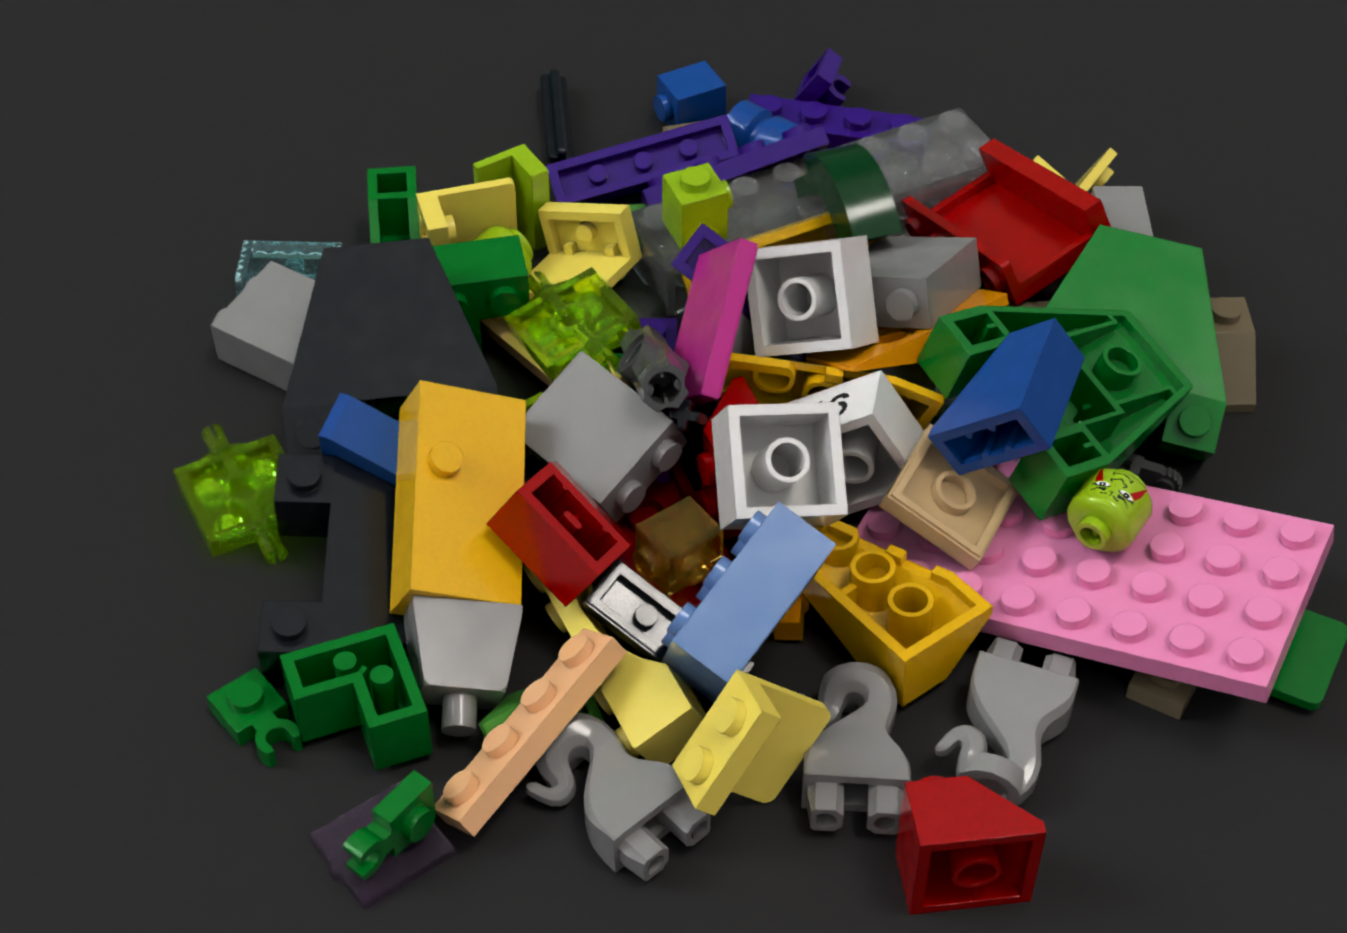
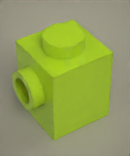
M709 162L662 175V221L680 250L686 245L701 223H704L723 239H727L728 210L733 207V196L727 181L719 179Z

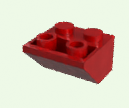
M550 461L528 480L486 523L565 607L634 543L557 461Z

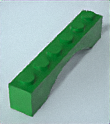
M416 166L367 169L370 242L381 243L420 239L416 193H418ZM407 398L375 401L376 409L386 415L399 414L400 407Z

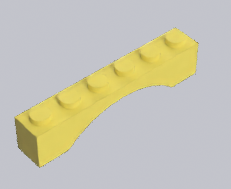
M526 565L523 566L526 575L537 590L542 594L546 592L551 602L545 605V609L552 621L563 633L568 631L570 636L573 637L584 628L609 635L603 624L581 608L585 599L593 591L592 584L565 607ZM628 651L593 693L601 708L609 716L613 714L616 716L621 726L614 731L628 754L635 758L641 755L646 760L667 764L678 757L707 714L691 686L667 664L644 659Z

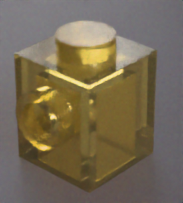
M688 496L635 525V551L633 552L635 566L644 579L647 581L653 580L669 597L684 587L694 586L706 578L723 556L724 530H720V525L691 496Z

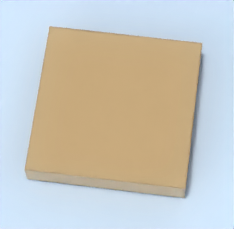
M930 423L920 435L879 506L966 568L972 570L984 556L1018 491L1009 481L1008 477L992 466L958 475L928 438L929 432L934 426Z

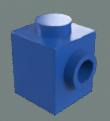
M706 61L657 75V95L653 97L655 113L661 122L665 121L668 126L704 121L725 115L726 84Z

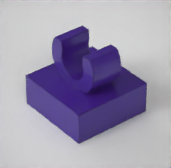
M828 48L805 73L794 100L808 102L820 99L823 104L840 106L846 99L843 94L851 86V82L845 76L837 73L843 58Z

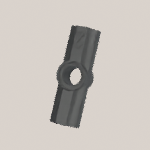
M647 325L637 330L629 329L619 342L623 355L618 363L617 373L634 384L643 403L653 410L660 412L664 408H679L689 394L684 381L688 372L689 362L674 353L663 335L651 326Z

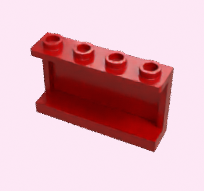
M993 138L978 148L987 169L986 173L931 209L911 196L906 197L901 201L907 215L903 222L911 237L976 238L981 282L987 290L1007 293L1008 300L1018 306L1069 272L1100 224L1110 226L1101 199Z

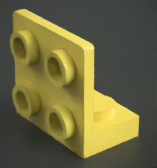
M512 178L416 193L420 238H429L432 246L471 241L491 226H503L507 229L514 228L518 230L516 191Z

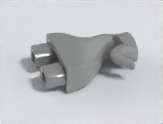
M997 637L987 652L979 651L972 671L966 710L974 726L960 725L952 728L935 746V754L944 757L960 746L961 750L956 766V777L969 776L1018 806L1033 793L1041 768V745L1052 740L1068 726L1079 679L1075 678L1076 661L1074 658L1053 653L1046 655L1042 668L1021 662L1024 649L1018 642ZM987 743L996 754L987 753Z
M848 662L837 665L824 674L820 684L818 701L825 704L831 714V718L814 744L804 752L801 808L807 809L809 824L812 830L835 831L843 826L844 811L867 812V829L874 834L896 835L899 827L905 782L911 781V767L908 758L890 737L897 711L896 689L885 671L870 663ZM842 713H850L841 719Z
M577 713L536 762L538 772L548 787L538 782H530L526 785V794L539 802L549 806L566 805L573 799L576 792V781L572 770L577 768L586 759L590 764L584 790V812L589 840L598 855L615 873L626 867L644 881L650 880L659 873L669 861V848L660 841L662 837L671 831L686 846H693L708 835L710 831L711 814L694 808L672 765L632 757L628 754L613 729L604 721L588 714Z

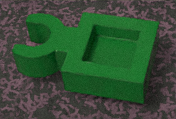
M257 668L250 670L206 696L209 710L240 747L255 739L258 757L264 765L270 768L277 765L275 752L272 748V745L276 742H288L296 752L303 749L298 726L291 720H288L290 715L287 703Z
M413 770L372 809L373 821L367 827L359 828L353 832L342 845L343 850L352 856L346 862V867L363 880H366L379 869L388 853L396 857L411 842L420 841L429 832L436 818L431 781Z

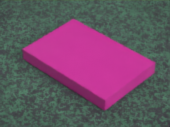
M738 238L698 256L674 353L689 362L688 372L684 380L689 394L685 399L698 404H704L718 400L721 397L758 251L757 243Z

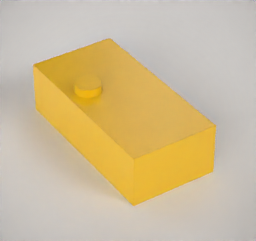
M420 380L400 407L390 614L404 615L413 595L521 605L522 561L486 523L524 485L526 400Z

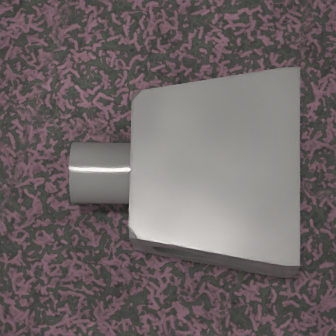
M413 595L404 614L408 660L424 703L426 705L442 706L441 732L443 734L454 737L474 735L477 729V709H494L501 701L509 681L523 614V605Z

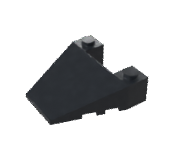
M429 238L323 248L282 407L287 454L322 455L318 435L340 393L351 395L362 402L407 398L418 382L422 380L499 395L497 384Z
M279 454L274 506L279 536L327 537L321 602L263 600L257 652L261 673L270 684H285L280 655L390 623L395 624L408 657L404 615L389 613L396 486L337 456Z

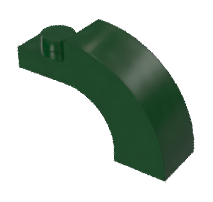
M850 144L803 154L808 174L794 180L797 197L801 199L819 195L822 198L832 218L837 239L867 235V241L902 232L897 208L884 174L874 157L863 146Z

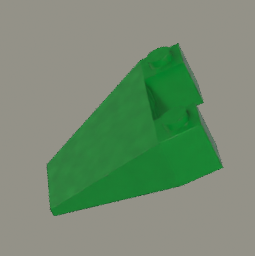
M1100 224L1045 308L1130 311L1194 386L1184 400L1158 426L1153 449L1205 462L1215 454L1227 401L1203 250L1200 247Z
M980 305L939 316L917 362L946 399L956 397L962 392L1009 333L1052 318H1056L1085 357L1051 449L1021 457L1009 478V481L1040 521L1067 512L1072 498L1084 482L1098 470L1118 469L1184 400L1194 387L1130 311Z

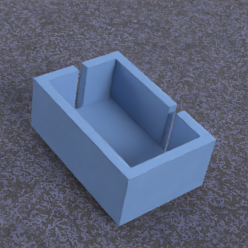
M781 502L776 504L768 516L759 510L754 514L737 538L739 540L730 551L736 558L730 561L724 555L721 557L703 581V587L696 595V598L702 602L697 608L687 602L666 630L668 631L661 641V643L668 647L661 663L667 664L687 684L713 704L737 669L740 671L745 669L748 661L753 655L755 656L836 546V543Z

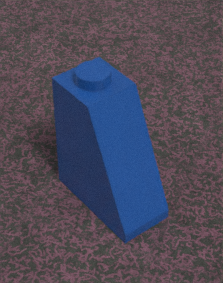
M1056 318L1009 333L931 428L928 438L958 475L1051 449L1083 364L1084 355Z
M340 393L318 435L322 455L337 456L396 486L399 421L351 395Z

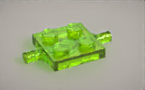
M592 267L569 280L556 284H551L540 271L534 272L536 279L530 274L528 276L529 290L535 296L526 305L506 315L504 318L510 332L550 380L554 382L581 350L609 372H611V367L616 373L620 358L611 349L620 346L619 342L629 329H642L638 316Z
M212 424L214 434L210 426L205 427L201 437L206 442L210 452L198 461L173 469L176 485L212 557L256 542L268 564H276L275 554L279 562H282L287 557L288 551L278 536L274 494L279 454L285 453L275 434L249 443L230 444L221 425Z

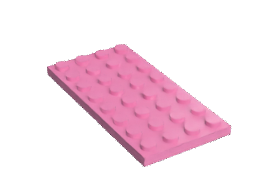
M1017 458L1014 461L1010 460L993 465L992 467L1010 478L1020 459ZM1147 485L1146 488L1152 500V515L1130 547L1120 552H1103L1083 545L1068 522L1067 512L1040 521L1019 492L981 561L972 570L966 568L879 505L870 507L857 527L859 537L884 549H887L892 544L907 551V559L930 570H933L938 565L959 576L993 606L992 615L981 629V633L1267 703L1334 541L1333 524Z

